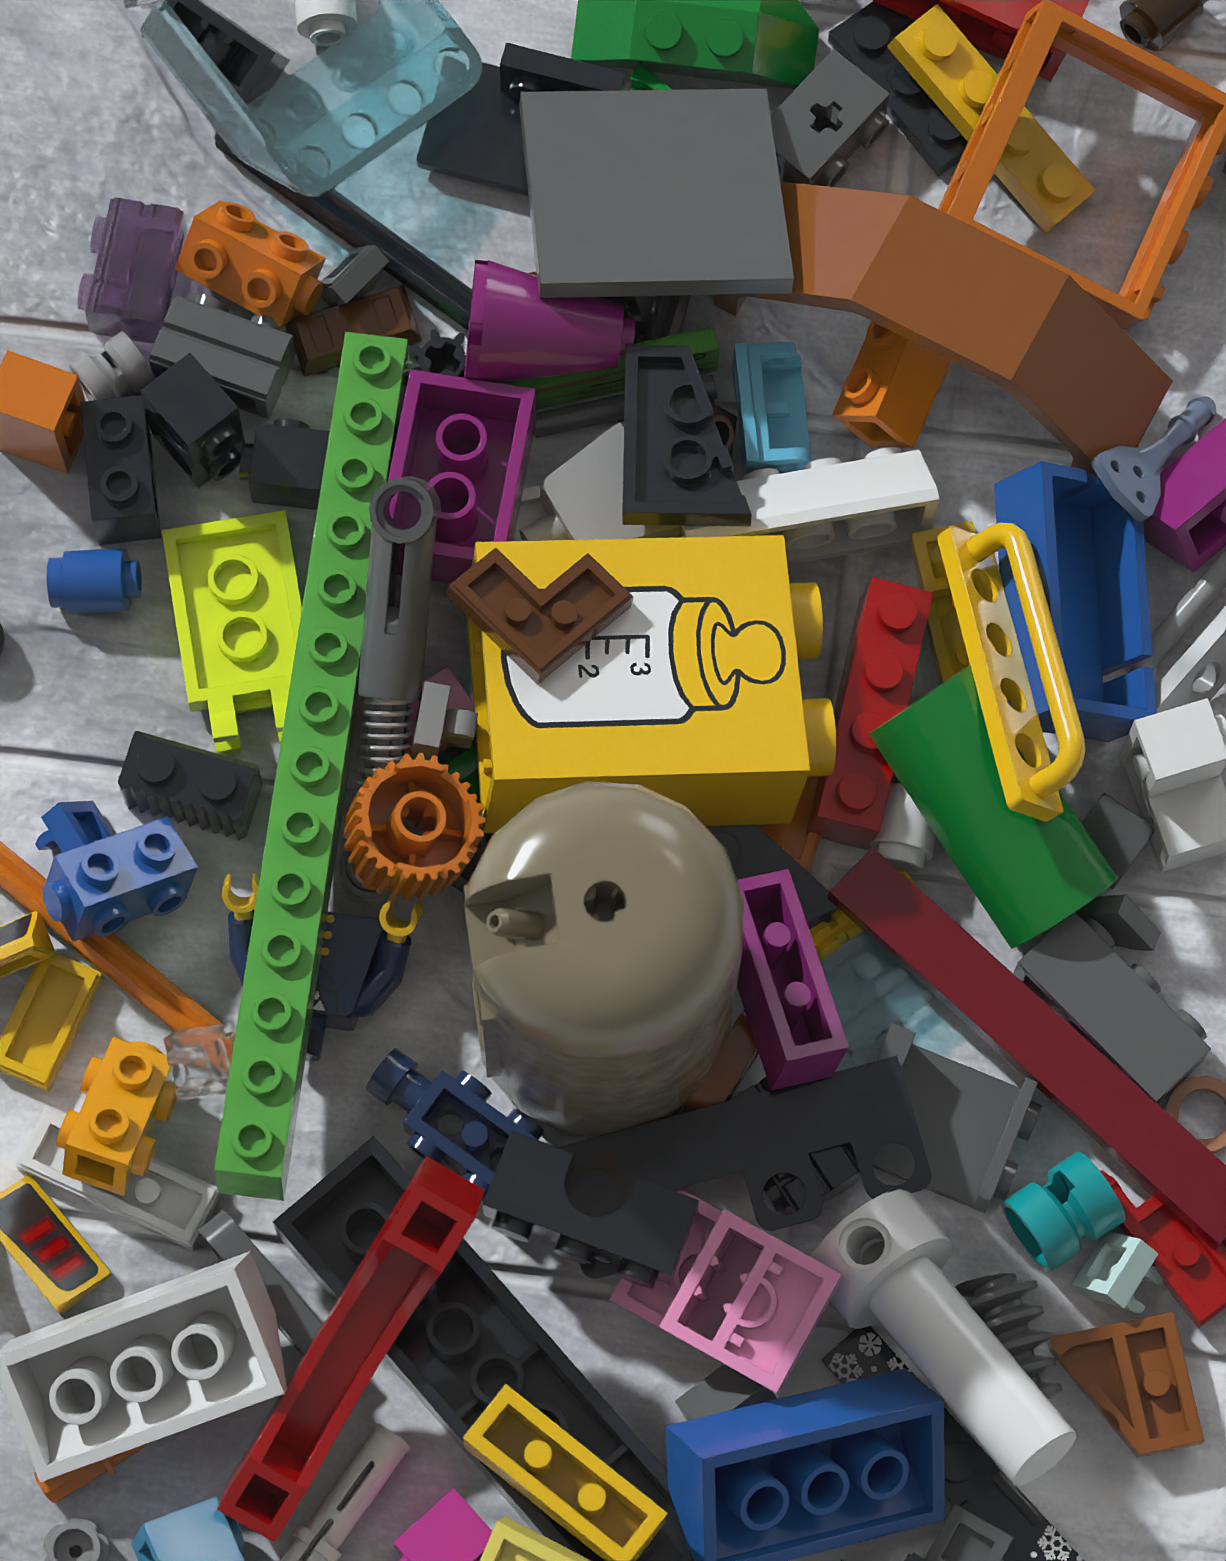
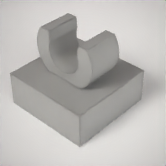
M427 681L424 683L410 754L412 760L416 758L418 753H423L425 760H430L433 755L437 756L440 742L453 747L471 749L478 713L463 709H446L450 686Z

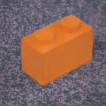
M7 350L0 365V450L68 474L83 440L80 402H85L86 400L78 375Z

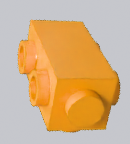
M112 1037L103 1059L95 1056L91 1058L80 1087V1093L87 1096L79 1112L71 1109L68 1110L56 1142V1147L65 1149L62 1175L121 1196H125L134 1174L142 1177L145 1176L157 1145V1139L150 1137L157 1120L164 1123L169 1121L179 1095L180 1086L171 1083L173 1057L163 1054L158 1048L146 1042H128Z

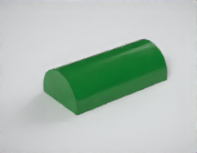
M970 665L868 733L1011 949L1031 940L1067 918L1100 895L1118 879L1060 790L1058 792L1063 806V813L1048 822L1009 809L1006 804ZM1018 750V753L1020 754V756L1022 757V759L1025 761L1024 756H1023L1022 753Z

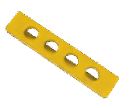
M999 522L977 535L952 525L938 534L937 540L1006 804L1012 811L1048 822L1063 813L1058 790L1066 786L1079 772L1085 756V740L1032 545L1026 532L1013 523ZM1002 548H1005L1008 554L1059 742L1058 756L1052 764L995 557V552ZM974 585L977 587V589L979 590V592L981 593V595L977 592V590H976V588L974 587ZM1003 694L1006 696V698H1007L1008 701L1010 702V705H1009V704L1007 703V701L1005 700ZM1018 750H1019V751L1022 753V755L1024 756L1025 761L1022 759V757H1021L1020 754L1018 753Z

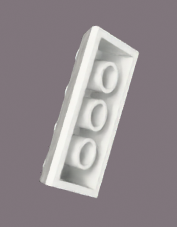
M885 447L868 453L865 459L841 463L839 458L830 457L812 461L805 465L804 470L781 474L775 468L752 471L746 474L743 480L737 481L741 494L745 495L752 514L751 526L680 525L679 537L784 535L787 565L911 544V533L933 528L939 504V494L920 450L902 452V449L899 447Z
M251 1251L11 1339L0 1349V1385L39 1482L279 1396L287 1391L276 1312Z

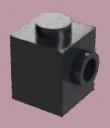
M277 419L273 421V425L257 423L254 444L243 443L239 466V479L248 481L252 503L317 510L330 431L310 429L308 424L294 419Z

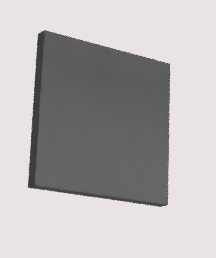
M767 88L521 92L519 108L539 298L792 293L794 274Z

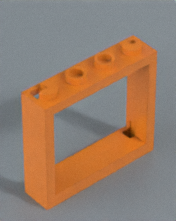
M1043 0L1026 13L938 210L1070 275L1122 329L1142 321L1143 318L1148 320L1155 303L1162 300L1165 288L1159 282L1167 264L1173 265L1177 261L1188 241L1189 232L1184 230L1183 227L1191 209H1199L1212 187L1213 177L1207 175L1215 155L1221 156L1226 151V93L1052 1ZM1051 45L1195 120L1119 294L973 220Z

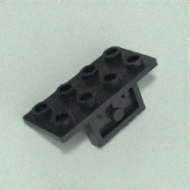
M507 42L500 61V67L450 55L447 57L416 157L417 166L421 169L529 196L519 108L521 92L625 91V72Z

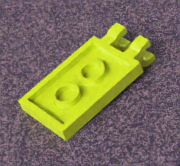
M286 510L162 530L190 712L209 709L216 753L229 755L242 752L236 714L273 708L279 744L281 746L302 612Z

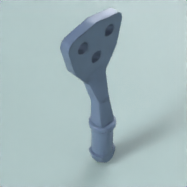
M1195 397L1188 402L1186 409L1180 415L1172 417L1168 423L1167 430L1158 441L1143 449L1117 446L1098 454L1092 459V468L1110 495L1135 520L1143 522L1153 515L1161 495L1160 469L1175 448L1181 444L1193 442L1197 432L1203 426L1212 422L1216 414V404L1210 397Z

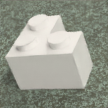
M1206 698L1134 720L1119 758L1141 819L1155 829L1150 843L1161 873L1226 853V789L1221 778V773L1226 766V719L1224 716H1214L1209 700Z

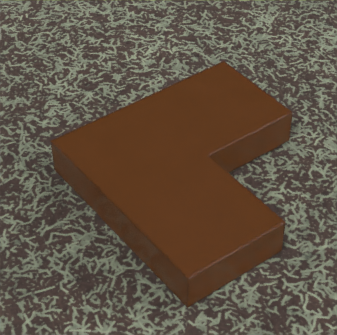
M496 547L448 586L447 597L537 685L631 607L634 597L589 553L541 591Z

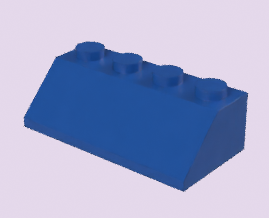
M905 1368L666 1426L668 1489L694 1561H789L945 1521L944 1399Z

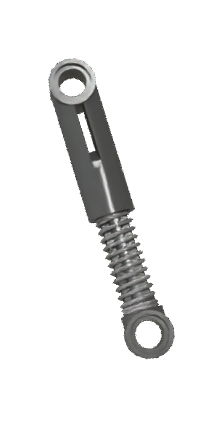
M413 476L392 479L381 485L373 494L369 506L372 526L357 692L358 695L366 698L363 702L369 704V710L362 712L365 716H368V722L362 723L363 727H367V733L360 735L366 739V745L362 744L360 746L362 750H365V756L359 757V760L364 762V767L357 769L360 773H363V779L357 780L359 784H364L365 780L369 776L372 777L379 767L384 770L388 762L393 761L397 765L403 755L407 754L404 750L408 749L411 745L405 738L410 737L412 734L406 727L413 724L407 716L414 712L408 704L421 700L435 535L436 525L441 514L440 498L435 489L425 480ZM405 491L411 493L418 499L421 505L422 513L420 520L412 528L399 526L390 515L389 506L391 499L398 492ZM400 543H405L400 606H395ZM342 851L339 861L340 876L348 889L354 894L368 899L379 898L389 893L387 890L379 894L376 890L365 889L353 875L354 864H349L347 861L351 852Z

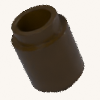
M1125 0L1119 8L1122 19L1120 21L1121 31L1131 44L1141 49L1146 47L1152 51H1160L1202 15L1204 11L1203 5L1208 0Z

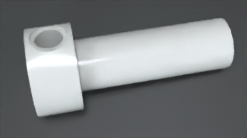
M899 1189L884 1193L870 1200L844 1218L823 1239L811 1256L843 1275L829 1303L849 1327L860 1329L880 1322L1013 1486H1022L1039 1478L1066 1455L1076 1440V1432L942 1273L941 1270L946 1265L952 1251L951 1241L914 1196L908 1191Z

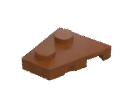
M1174 1312L1053 1336L1047 1340L1051 1354L1137 1458L1197 1446L1205 1442Z

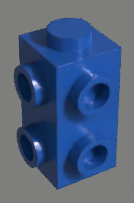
M167 816L55 855L43 887V900L49 915L53 920L61 921L73 942L93 934L104 937L119 931L132 920L152 913L154 916H164L178 909L187 899L198 866Z

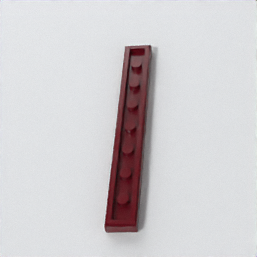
M872 847L829 891L827 898L1025 1078L1037 1081V1089L1216 1249L1226 1238V1165Z

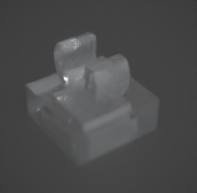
M231 1023L175 1030L163 1038L168 1055V1066L173 1065L172 1074L175 1085L180 1086L175 1090L177 1098L184 1100L226 1094L235 1039Z

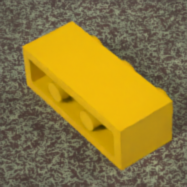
M505 1384L463 1437L466 1450L605 1561H636L666 1523L668 1514L666 1511L507 1384Z

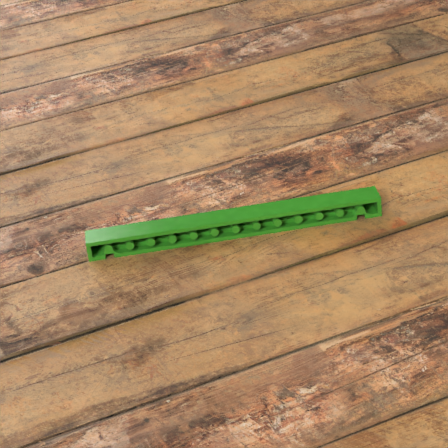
M345 332L214 1166L218 1193L279 1201H284L360 700V695L357 692L372 526L369 506L373 494L381 485L388 482L407 387L405 372L408 370V339Z

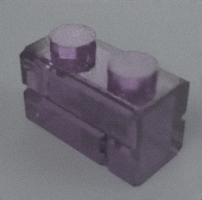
M114 197L110 200L107 217L97 216L95 218L90 250L91 253L98 254L94 274L84 273L82 275L77 300L78 309L85 311L90 331L114 337L123 331L133 341L155 343L172 303L178 271L174 268L187 236L188 229L184 211L176 207L153 203L145 205L141 201Z

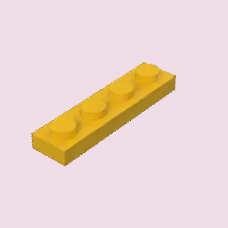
M936 4L897 35L887 47L962 136L969 141L998 74L941 7ZM1024 106L994 173L1042 230L1047 233L1086 201L1096 190Z

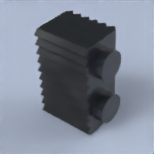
M137 730L133 734L118 779L120 791L129 810L137 806L140 813L150 810L153 817L162 813L163 817H174L177 824L186 820L189 827L198 823L201 830L210 827L214 834L222 830L226 838L235 834L238 841L247 836L263 782L259 772L260 768H258L259 765Z

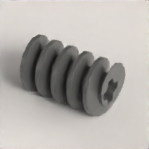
M1002 1273L983 1276L957 1284L955 1288L962 1296L974 1297L967 1303L1046 1398L1050 1399L1061 1392V1384L1043 1382L1040 1378L1042 1373L1056 1365L1055 1358L1037 1356L1034 1353L1036 1347L1050 1339L1049 1332L1030 1330L1028 1327L1030 1321L1044 1313L1043 1306L1023 1304L1022 1301L1023 1296L1038 1288L1037 1280L1017 1278V1275L1013 1273Z

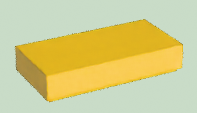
M56 952L52 954L53 957L36 963L0 1037V1072L47 1093L50 1092L104 980L102 972Z

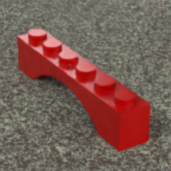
M425 1157L286 1384L287 1391L278 1397L231 1474L217 1507L218 1511L275 1543L309 1489L334 1441L383 1358L418 1304L443 1272L475 1220L485 1191L484 1189L431 1158Z

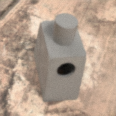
M620 422L612 426L544 478L540 483V502L547 516L520 529L519 533L522 541L678 538L680 525H622L624 427Z

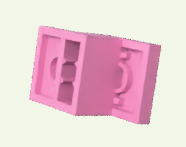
M681 1188L673 1190L699 1200V1207L671 1284L656 1280L654 1288H646L621 1278L609 1300L779 1394L843 1275L725 1209L721 1211Z

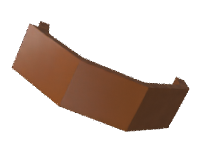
M780 182L794 274L792 293L715 295L714 306L734 316L739 312L747 296L847 311L861 315L1005 389L1069 450L1073 457L1071 467L1086 470L1087 476L1095 473L1091 462L1098 454L1117 446L1138 447L1173 382L1070 275L910 195Z

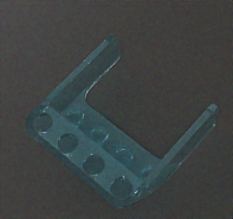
M165 0L152 8L140 28L144 38L232 152L247 165L307 197L321 196L336 188L468 94L478 83L482 73V61L478 51L439 0H379L377 12L370 20L248 104L244 103Z

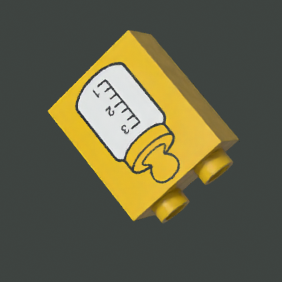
M784 535L475 543L471 567L496 547L541 591L589 553L634 596L632 605L626 612L538 685L466 616L473 710L478 713L475 736L480 801L484 804L481 814L482 817L486 818V822L483 825L484 833H496L536 798L584 782L641 785L687 807L704 826L791 824L807 777L832 775L836 758V727L832 703L829 698L802 699L798 660L818 659L820 656L823 637L821 596L818 585L815 582L789 583Z

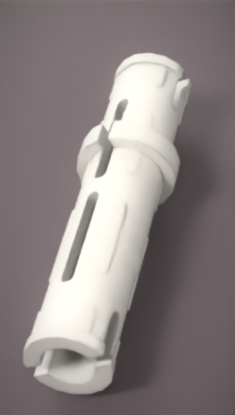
M377 1423L372 1435L345 1472L339 1477L335 1486L306 1526L298 1524L292 1532L291 1536L295 1541L280 1561H304L313 1548L314 1551L307 1561H338L341 1557L340 1552L337 1551L366 1509L372 1504L376 1495L394 1472L402 1458L410 1452L411 1446L397 1434ZM371 1467H373V1469L371 1470V1472L368 1474V1476H367L366 1479L363 1481V1483L361 1484V1486H360V1487L358 1488V1490L355 1492V1494H354L353 1497L350 1499V1501L348 1502V1504L345 1506V1508H344L342 1511H340V1509L342 1508V1506L345 1504V1502H346L347 1499L350 1497V1495L352 1494V1492L355 1490V1488L357 1487V1485H358V1484L360 1483V1481L363 1479V1477L365 1476V1474L368 1472V1470H369ZM330 1524H332V1526H331L330 1529L327 1531V1533L325 1534V1536H324V1537L319 1541V1543L317 1544L319 1538L322 1536V1534L324 1533V1531L327 1529V1527H328Z

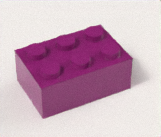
M410 369L388 481L410 476L423 479L435 489L440 498L441 514L436 525L432 581L451 584L470 569L476 542L514 541L537 420L535 389ZM405 491L398 492L391 499L389 509L393 521L405 528L415 526L420 520L422 513L418 499ZM400 543L397 568V575L399 576L403 575L405 543Z

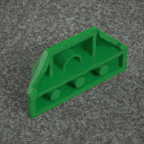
M578 0L571 59L598 66L634 70L641 64L650 72L796 89L814 70L819 28L798 0Z

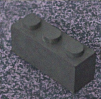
M1074 912L1056 925L1018 961L1013 974L1157 1104H1160L1204 1061L1211 1050L1204 1042L1207 1034L1199 1022L1188 1012L1180 1009L1175 1013L1158 996L1161 988L1147 970L1136 963L1130 967L1112 949L1115 946V942L1101 924L1092 918H1087L1084 921Z

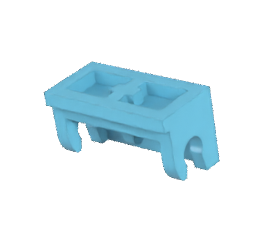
M792 342L734 343L732 368L743 475L745 476L752 471L765 468L778 469L780 474L804 470L805 465L812 462L801 369V354H797L796 344Z

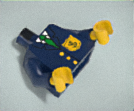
M253 873L252 878L254 893L248 897H239L233 893L230 886L231 874H228L225 878L222 889L223 903L232 911L228 915L230 959L242 987L260 879L255 873ZM389 897L380 911L379 919L333 912L327 913L305 1061L320 1060L325 1028L354 1031L359 1017L364 1018L374 1015L400 986L412 942L408 934L416 928L424 915V907L421 902L418 901L413 907L411 920L402 921L394 915L393 904L396 901V897L395 899Z

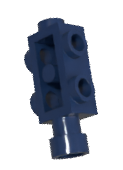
M394 1048L377 1067L368 1081L365 1090L388 1106L394 1102L409 1113L403 1120L404 1131L411 1136L406 1145L422 1159H425L427 1156L439 1164L444 1160L464 1174L463 1178L485 1190L481 1200L484 1202L495 1173L490 1166V1161L495 1154L503 1152L511 1130L539 1140L545 1132L544 1129L529 1116L515 1108L506 1117L488 1104L487 1100L492 1095V1092L469 1073L461 1070L454 1079L441 1070L432 1082L416 1070L417 1062L399 1049ZM453 1114L462 1120L463 1125L458 1133L446 1135L438 1129V1123L445 1115Z

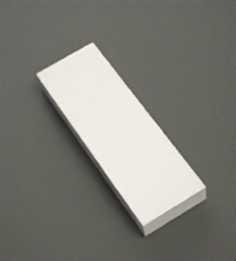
M44 1108L15 1165L18 1170L194 1251L201 1237L198 1230L208 1222L222 1194L218 1193L216 1186L155 1158H152L144 1177L136 1174L133 1175L125 1196L64 1176L62 1173L65 1149L56 1147V1142L65 1116Z

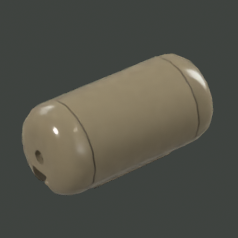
M584 782L538 797L492 836L468 885L464 886L465 915L473 970V1000L481 1060L486 1068L487 1078L491 1077L524 1114L568 1135L597 1137L674 1116L685 1107L691 1095L707 1081L729 1034L742 953L744 898L726 849L687 807L641 785Z

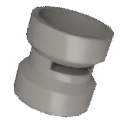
M123 331L106 341L104 351L95 357L85 355L69 366L71 372L78 375L83 393L89 401L121 398L130 392L141 393L144 387L155 380V376L148 363L132 340Z

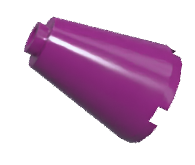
M475 260L464 378L505 383L618 368L620 355L626 356V345H633L635 319L624 318L623 304L602 297L539 298L537 276L490 260Z

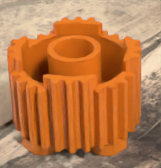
M418 753L416 758L412 760L409 754H404L397 765L391 761L388 762L384 770L379 767L372 777L369 776L365 780L349 806V812L343 822L346 824V827L342 832V837L347 839L343 848L344 851L351 852L347 861L349 864H354L353 875L365 889L376 890L379 894L387 890L391 899H395L397 894H402L404 901H409L412 895H415L418 901L423 900L427 893L433 897L437 893L445 891L458 879L476 853V846L484 836V831L481 828L485 824L486 818L480 816L484 809V804L476 803V794H468L467 792L470 784L468 782L461 784L458 781L460 777L458 772L450 775L448 773V765L439 764L437 756L433 755L430 760H425L423 753ZM404 820L414 821L415 831H424L422 836L409 832L403 825Z

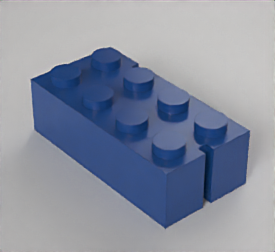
M1040 461L994 484L996 524L999 522L1013 523L1026 532L1034 552L1084 739L1109 743L1127 736L1134 720L1157 714L1154 668L1141 667L1103 683V676L1153 656L1144 524L1135 520L1110 495L1096 472L1087 476L1086 470ZM1002 548L998 550L999 572L1042 732L1056 734L1006 549Z

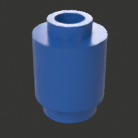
M126 548L64 551L62 557L49 558L46 579L51 608H65L68 614L129 611L131 599L141 598L142 573L140 562L138 560L130 561Z

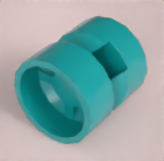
M1076 1151L1048 1170L1046 1173L1047 1184L1041 1186L1030 1182L1001 1203L1003 1213L1023 1247L1034 1261L1048 1273H1051L1081 1251V1239L1086 1238L1096 1242L1126 1220L1123 1207L1108 1181L1094 1163L1079 1151Z

